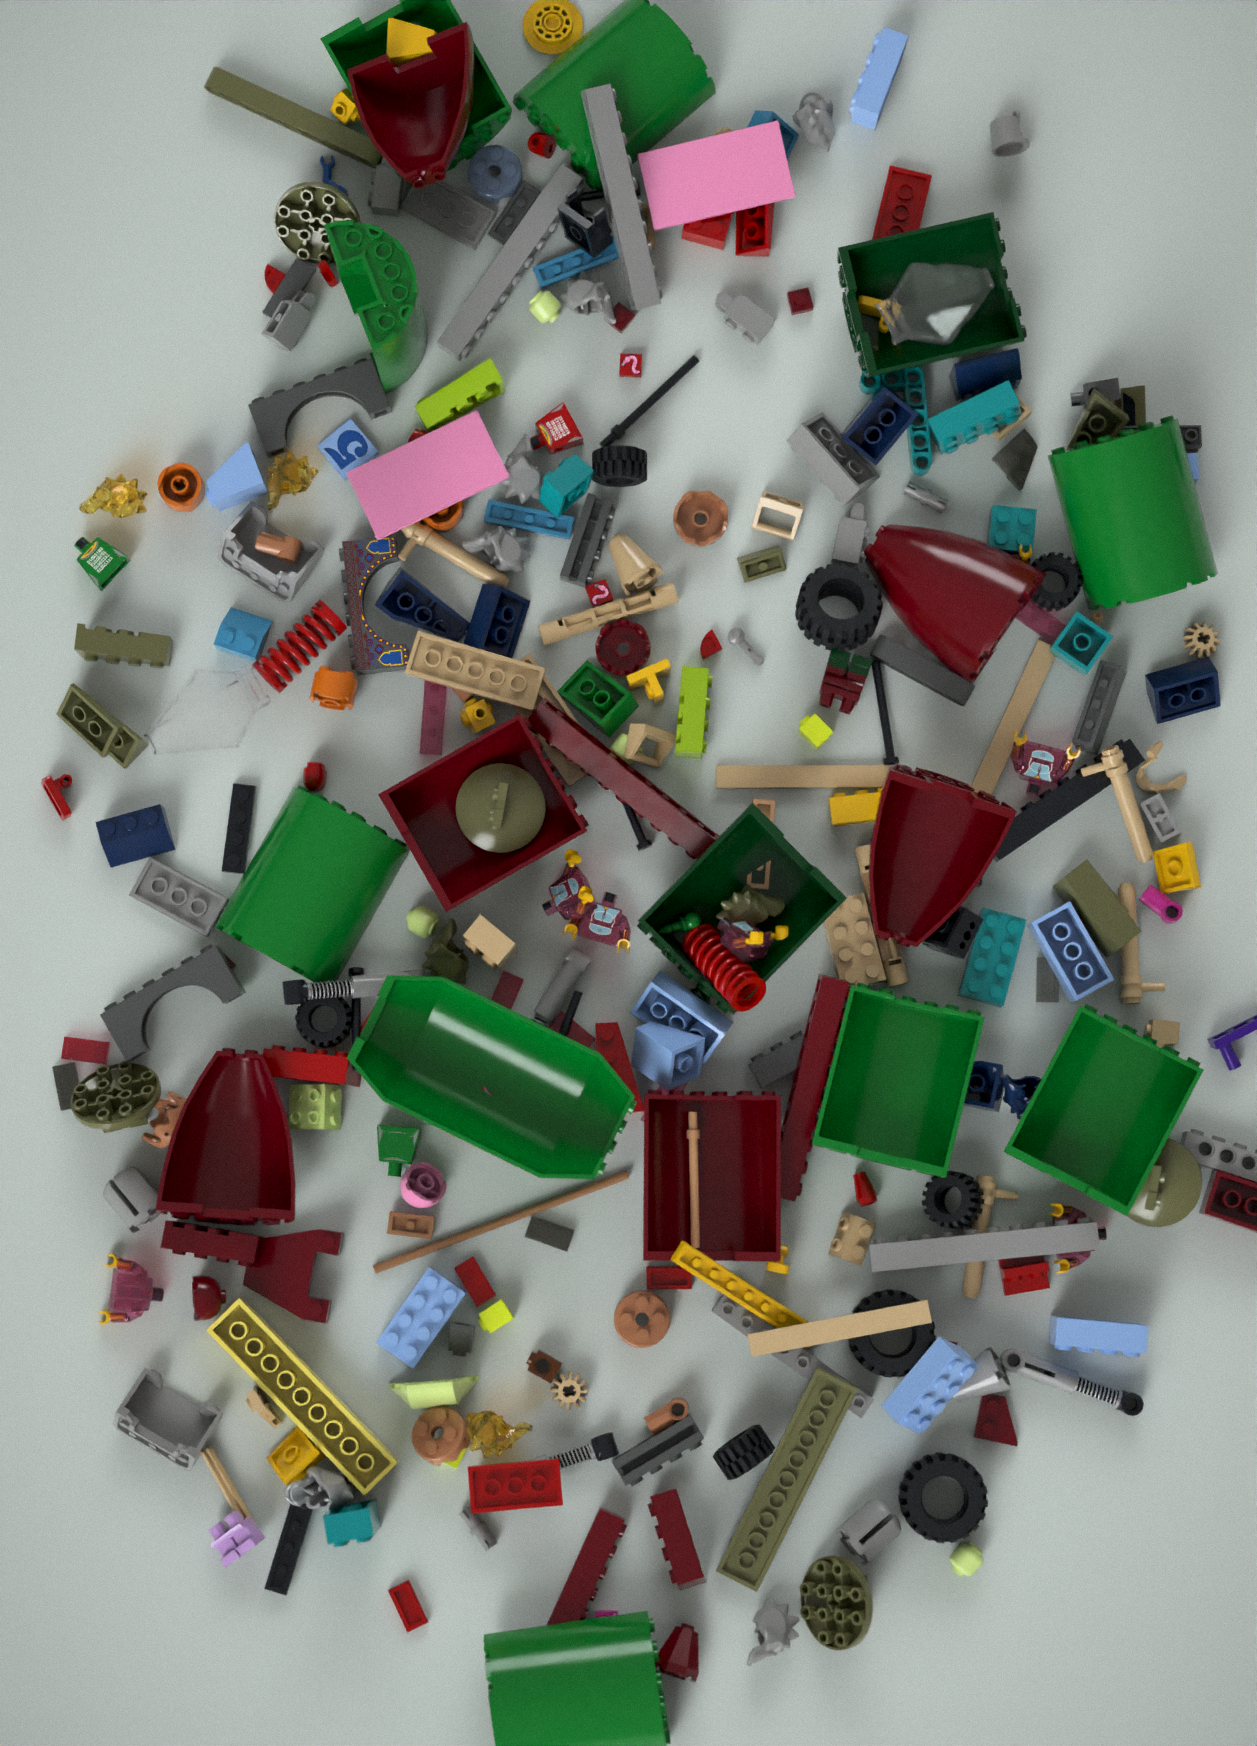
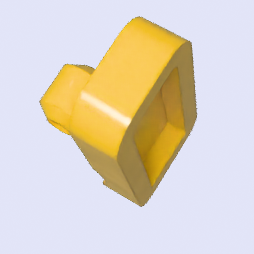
M864 295L858 296L857 303L860 313L881 318L878 325L880 332L887 333L890 330L891 321H898L901 309L899 304Z
M781 1245V1261H767L766 1270L789 1275L790 1265L783 1264L784 1258L789 1254L788 1246Z

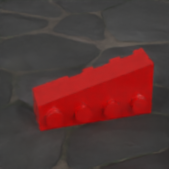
M618 1022L595 1023L597 1052L604 1057L634 1094L633 1100L637 1103L632 1113L644 1112L643 1103Z
M272 1045V1049L264 1048L263 1057L272 1077L360 1087L361 1074L352 1070V1064L347 1059L349 1053L335 1052V1056L327 1055L328 1051L318 1049H314V1053H306V1048L293 1047V1051H286V1046Z

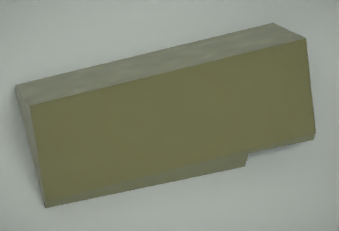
M74 683L70 685L56 715L103 758L110 755L118 764L126 769L149 744Z
M1088 859L1052 886L1065 904L1069 901L1071 902L1089 936L1106 958L1141 932V929L1129 916L1128 909Z

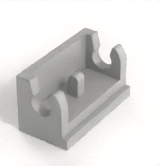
M1160 793L1140 803L1161 843L1181 833Z

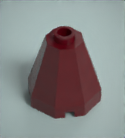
M682 1623L681 1627L676 1626L658 1652L659 1662H655V1668L659 1666V1670L663 1674L681 1680L691 1677L690 1682H696L699 1673L698 1633L694 1631L695 1627Z

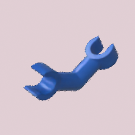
M322 155L320 163L323 167V183L331 185L349 196L348 191L344 187L338 186L331 180L332 168L335 166L334 157L331 156V162L325 164Z

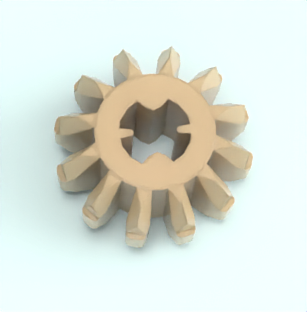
M1203 621L1201 625L1194 622L1192 628L1188 627L1185 630L1188 635H1184L1182 640L1188 643L1183 647L1184 649H1192L1189 652L1190 656L1196 652L1197 659H1201L1203 655L1210 657L1211 652L1216 653L1218 651L1215 645L1221 643V640L1216 639L1220 632H1212L1215 627L1213 624L1207 628L1206 621ZM1199 637L1201 639L1205 638L1206 641L1204 643L1198 642L1197 639Z
M568 1371V1379L565 1378L563 1373H560L559 1376L562 1382L553 1379V1383L559 1387L550 1388V1392H558L557 1395L552 1397V1400L561 1399L558 1404L559 1408L563 1406L564 1402H567V1410H571L572 1402L576 1408H579L580 1405L577 1399L586 1402V1398L580 1395V1393H589V1389H581L582 1386L587 1384V1381L583 1380L578 1383L577 1381L581 1377L579 1373L575 1379H572V1371ZM573 1385L575 1387L573 1391H576V1393L566 1396L564 1394L566 1390H563L564 1386L569 1387Z

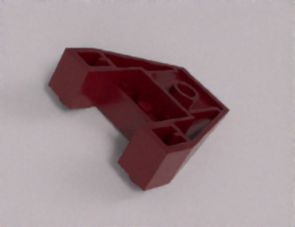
M317 1229L263 1238L259 1263H252L251 1267H246L243 1285L303 1320L328 1323L332 1300L309 1296L317 1252L340 1255L344 1233Z

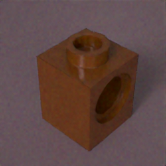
M540 1349L537 1353L532 1351L526 1362L529 1365L527 1371L549 1383H552L563 1363ZM546 1359L550 1365L549 1369L544 1372L538 1370L536 1366L538 1360Z

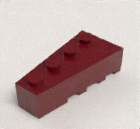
M165 1220L160 1248L172 1249V1253L186 1255V1252L194 1253V1257L202 1259L213 1256L216 1257V1261L229 1263L230 1259L237 1260L238 1265L251 1267L252 1263H259L264 1236Z
M677 1489L650 1496L652 1503H649L648 1507L651 1517L656 1516L659 1524L655 1526L658 1539L663 1538L665 1547L661 1549L665 1562L670 1560L672 1569L668 1570L672 1584L677 1583L681 1591L705 1583L706 1580Z

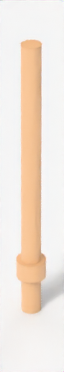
M688 1112L689 1130H686L687 1139H689L691 1246L700 1248L698 1139H700V1130H698L697 1112Z

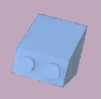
M248 442L243 444L206 480L208 488L204 489L212 507L216 506L219 512L268 494L256 458Z
M651 1021L635 1028L631 1066L666 1090L673 1089L701 1076L705 1038Z

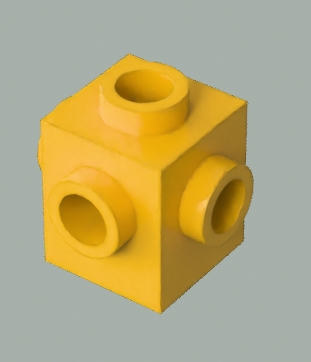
M346 88L337 93L333 98L334 103L330 111L344 125L353 121L357 122L360 116L349 89Z
M475 697L465 702V707L460 709L462 714L460 719L465 727L468 726L471 734L496 723L492 716L493 709L488 701L485 702L484 699L477 701Z

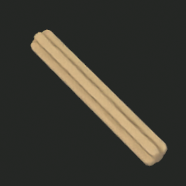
M208 1447L203 1450L201 1455L232 1510H237L244 1519L250 1516L253 1520L214 1449Z

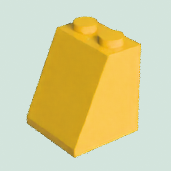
M388 18L386 54L398 67L433 53L428 46L427 37L435 35L437 32L395 18Z

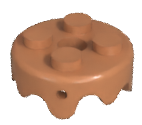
M710 491L687 492L674 509L673 523L676 533L684 542L692 546L704 547L714 544L724 535L727 528L728 511L726 503ZM703 514L706 516L707 522L703 525H698L694 521L695 516Z
M170 1091L167 1094L169 1100L159 1099L154 1106L159 1111L158 1117L149 1123L154 1134L144 1133L142 1135L144 1141L160 1149L165 1148L170 1143L172 1132L186 1101L183 1096Z
M646 1290L634 1291L624 1296L618 1303L614 1312L615 1329L620 1338L627 1344L638 1348L651 1347L660 1342L668 1332L670 1327L669 1309L664 1300L657 1294ZM639 1313H646L649 1317L648 1323L644 1326L638 1325L635 1321L636 1315Z
M435 1406L426 1410L419 1416L413 1426L412 1444L415 1451L424 1460L435 1466H441L442 1462L455 1461L460 1452L468 1448L471 1443L467 1432V1421L460 1413L448 1406ZM438 1429H443V1435L439 1439H435V1432Z

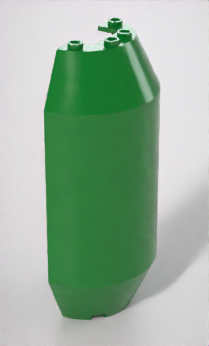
M386 976L377 995L379 996L360 1036L356 1038L347 1056V1059L382 1101L539 1178L595 1179L596 1175H602L607 1165L603 1162L607 1152L613 1153L617 1144L614 1138L617 1132L622 1134L627 1124V1121L623 1119L627 1112L632 1114L637 1102L633 1100L634 1094L600 1053L445 977ZM485 1086L492 1094V1096L486 1093L485 1091L481 1090V1088Z

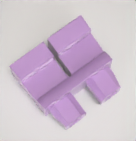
M237 1510L224 1518L231 1528L229 1531L222 1521L209 1529L215 1540L210 1545L213 1548H217L223 1557L221 1562L224 1567H227L265 1539V1536L250 1516L244 1519Z

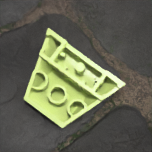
M479 1375L434 1381L389 1383V1388L412 1409L459 1405L479 1381Z

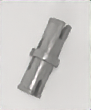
M909 481L903 493L920 501L921 505L924 506L926 504L943 513L949 501L932 493L931 489L928 488L926 490Z
M468 1506L459 1513V1516L462 1517L470 1528L471 1535L476 1536L485 1551H488L490 1547L498 1543L485 1527L486 1523L484 1521L481 1522L476 1513L471 1514V1506Z

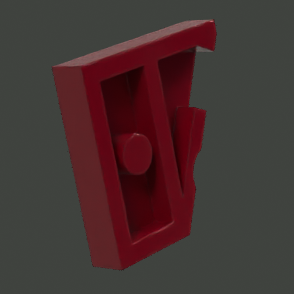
M995 1394L981 1396L973 1437L1012 1446L1018 1445L1006 1397Z

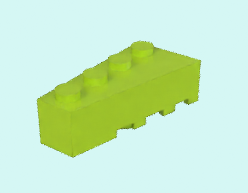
M489 358L452 383L440 388L430 397L427 396L420 399L414 407L425 429L430 433L504 393V382L491 358Z
M682 666L675 757L701 759L702 753H706L707 740H703L704 731L708 732L709 718H705V710H710L711 697L707 696V688L712 687L713 676L708 674L709 668Z

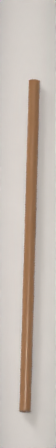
M627 1170L380 1262L373 1265L374 1271L377 1274L627 1180L629 1175Z

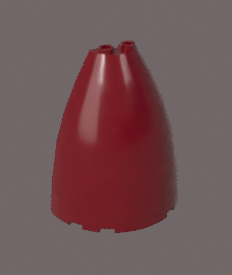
M467 22L427 37L428 46L433 53L396 67L388 54L347 69L353 98L362 125L372 143L390 166L416 189H421L425 185H430L446 178V172L457 154L467 129L473 105L475 73L473 36Z
M889 524L885 527L882 525L875 534L878 538L874 544L870 543L863 552L865 553L864 556H866L865 562L878 587L895 614L912 635L946 667L973 684L996 651L995 647L1018 613L1023 611L1047 574L1011 554L970 537L917 526Z
M897 764L896 768L890 765L879 798L870 842L869 890L876 937L886 941L889 938L898 939L897 943L901 946L909 947L912 945L917 947L935 932L962 905L980 882L999 850L1017 811L1006 802H1002L1000 805V801L995 799V796L983 790H979L978 793L974 792L975 789L970 787L969 784L918 767H916L915 771H912V768L907 765Z
M222 1048V1051H216L199 1076L183 1105L172 1132L156 1203V1211L158 1213L167 1215V1212H171L170 1215L173 1218L188 1220L189 1216H192L197 1222L255 1226V1224H258V1221H262L263 1225H280L281 1220H284V1223H291L295 1220V1173L292 1139L283 1103L263 1054H258L256 1050H245L244 1054H237L235 1049Z

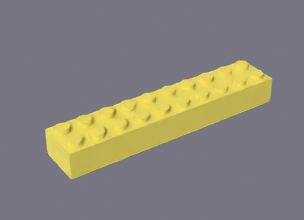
M243 1297L238 1298L206 1330L364 1496L399 1462L394 1454Z

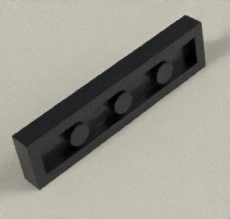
M233 783L222 872L245 873L256 786Z
M306 1503L301 1506L290 1504L264 1588L266 1590L282 1595H287L313 1512V1509H309Z

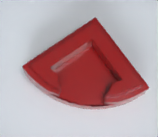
M326 261L319 262V271L329 287L336 286L338 282Z
M267 264L265 268V282L269 290L274 294L286 274Z
M710 630L701 642L700 653L703 660L722 650L713 630Z

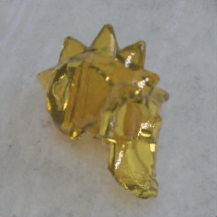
M287 451L284 459L274 456V465L268 467L270 473L266 481L268 486L267 509L272 510L276 508L282 495L291 493L296 495V493L304 492L312 484V479L319 471L309 466L307 456L296 459L291 451Z
M119 474L115 480L106 477L105 481L99 487H96L94 493L79 505V510L86 514H94L100 508L103 511L112 513L111 516L113 517L117 516L121 519L130 518L136 513L147 511L143 504L147 492L137 489L138 479L136 478L126 482L123 474Z
M491 1410L481 1411L480 1413H468L466 1415L469 1423L467 1432L472 1439L470 1450L473 1452L481 1449L485 1459L492 1453L500 1456L501 1452L512 1448L518 1439L533 1428L532 1425L526 1422H520L517 1426L512 1427L502 1419V1415L499 1417Z

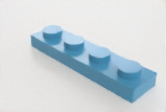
M614 235L611 236L613 243L596 258H593L582 249H578L533 267V272L541 290L577 276L581 271L587 272L619 259Z
M488 500L484 523L508 528L514 527L518 530L567 540L571 539L575 517L560 515L557 518L548 511Z

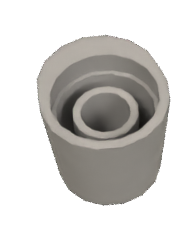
M1014 110L1013 116H1002L990 123L992 151L995 156L1017 155L1030 147L1029 140L1023 137L1020 128L1019 110Z

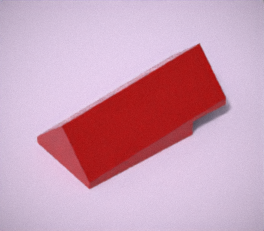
M774 203L736 211V256L769 257Z

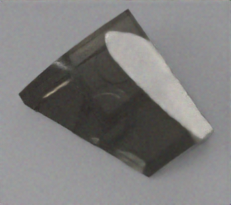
M1024 428L992 458V461L1007 475L1006 478L1019 491L1024 487L1038 446Z

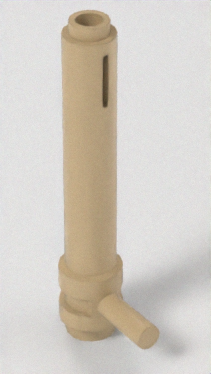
M421 520L401 530L405 537L409 539L398 555L403 561L407 559L415 545L418 544L422 547L426 546L487 584L500 585L507 588L511 581L503 572L436 533L434 528L421 524Z
M1118 745L1104 748L1101 750L1102 762L1081 768L1082 775L1085 777L1101 771L1106 772L1107 777L1111 780L1135 857L1140 863L1152 860L1153 851L1127 774V764L1122 759L1124 757L1123 751L1119 749Z
M1121 883L1120 888H1118V898L1128 909L1129 916L1137 924L1135 887H1133V883ZM1136 935L1120 948L1122 976L1119 977L1120 985L1122 986L1120 999H1123V1004H1140L1143 992L1165 991V982L1142 983V976L1139 975L1138 935Z
M977 1175V1180L975 1181H978L980 1184L978 1189L983 1190L984 1195L980 1197L984 1199V1204L980 1205L983 1211L981 1214L977 1213V1221H971L970 1229H977L978 1233L987 1232L986 1228L989 1227L991 1207L994 1205L995 1198L1017 1201L1018 1192L996 1189L995 1177ZM984 1261L966 1263L962 1288L964 1297L977 1298V1295L980 1294Z

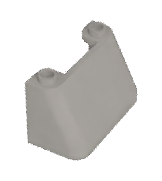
M251 501L222 534L218 558L224 565L275 598L289 603L323 555L325 548L315 540H306L301 545L296 564L287 563L279 560L276 556L256 551V540L260 531L282 538L287 535L267 523L268 515L266 509Z
M144 1368L116 1411L113 1425L121 1433L185 1470H191L220 1422L223 1413L214 1404L199 1407L165 1387L161 1379L162 1375L159 1372Z

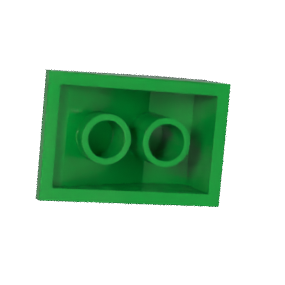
M588 660L557 691L561 697L594 727L609 738L639 707L631 692Z

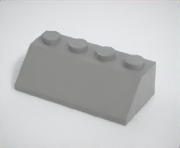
M823 412L802 423L786 440L791 445L792 450L799 454L807 467L814 471L820 478V481L829 488L835 498L844 506L855 500L880 478L860 453L842 439L841 432Z

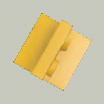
M668 658L627 675L626 684L629 691L645 686L644 691L649 700L653 699L655 704L662 702L664 693L657 679L670 674L671 665Z
M1192 842L1153 851L1160 892L1165 895L1201 888L1200 875Z
M297 1426L266 1459L281 1481L288 1485L294 1481L304 1479L308 1468L318 1465L326 1455Z

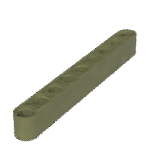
M213 67L204 85L208 92L371 168L376 169L383 157L372 143L370 137L221 68Z

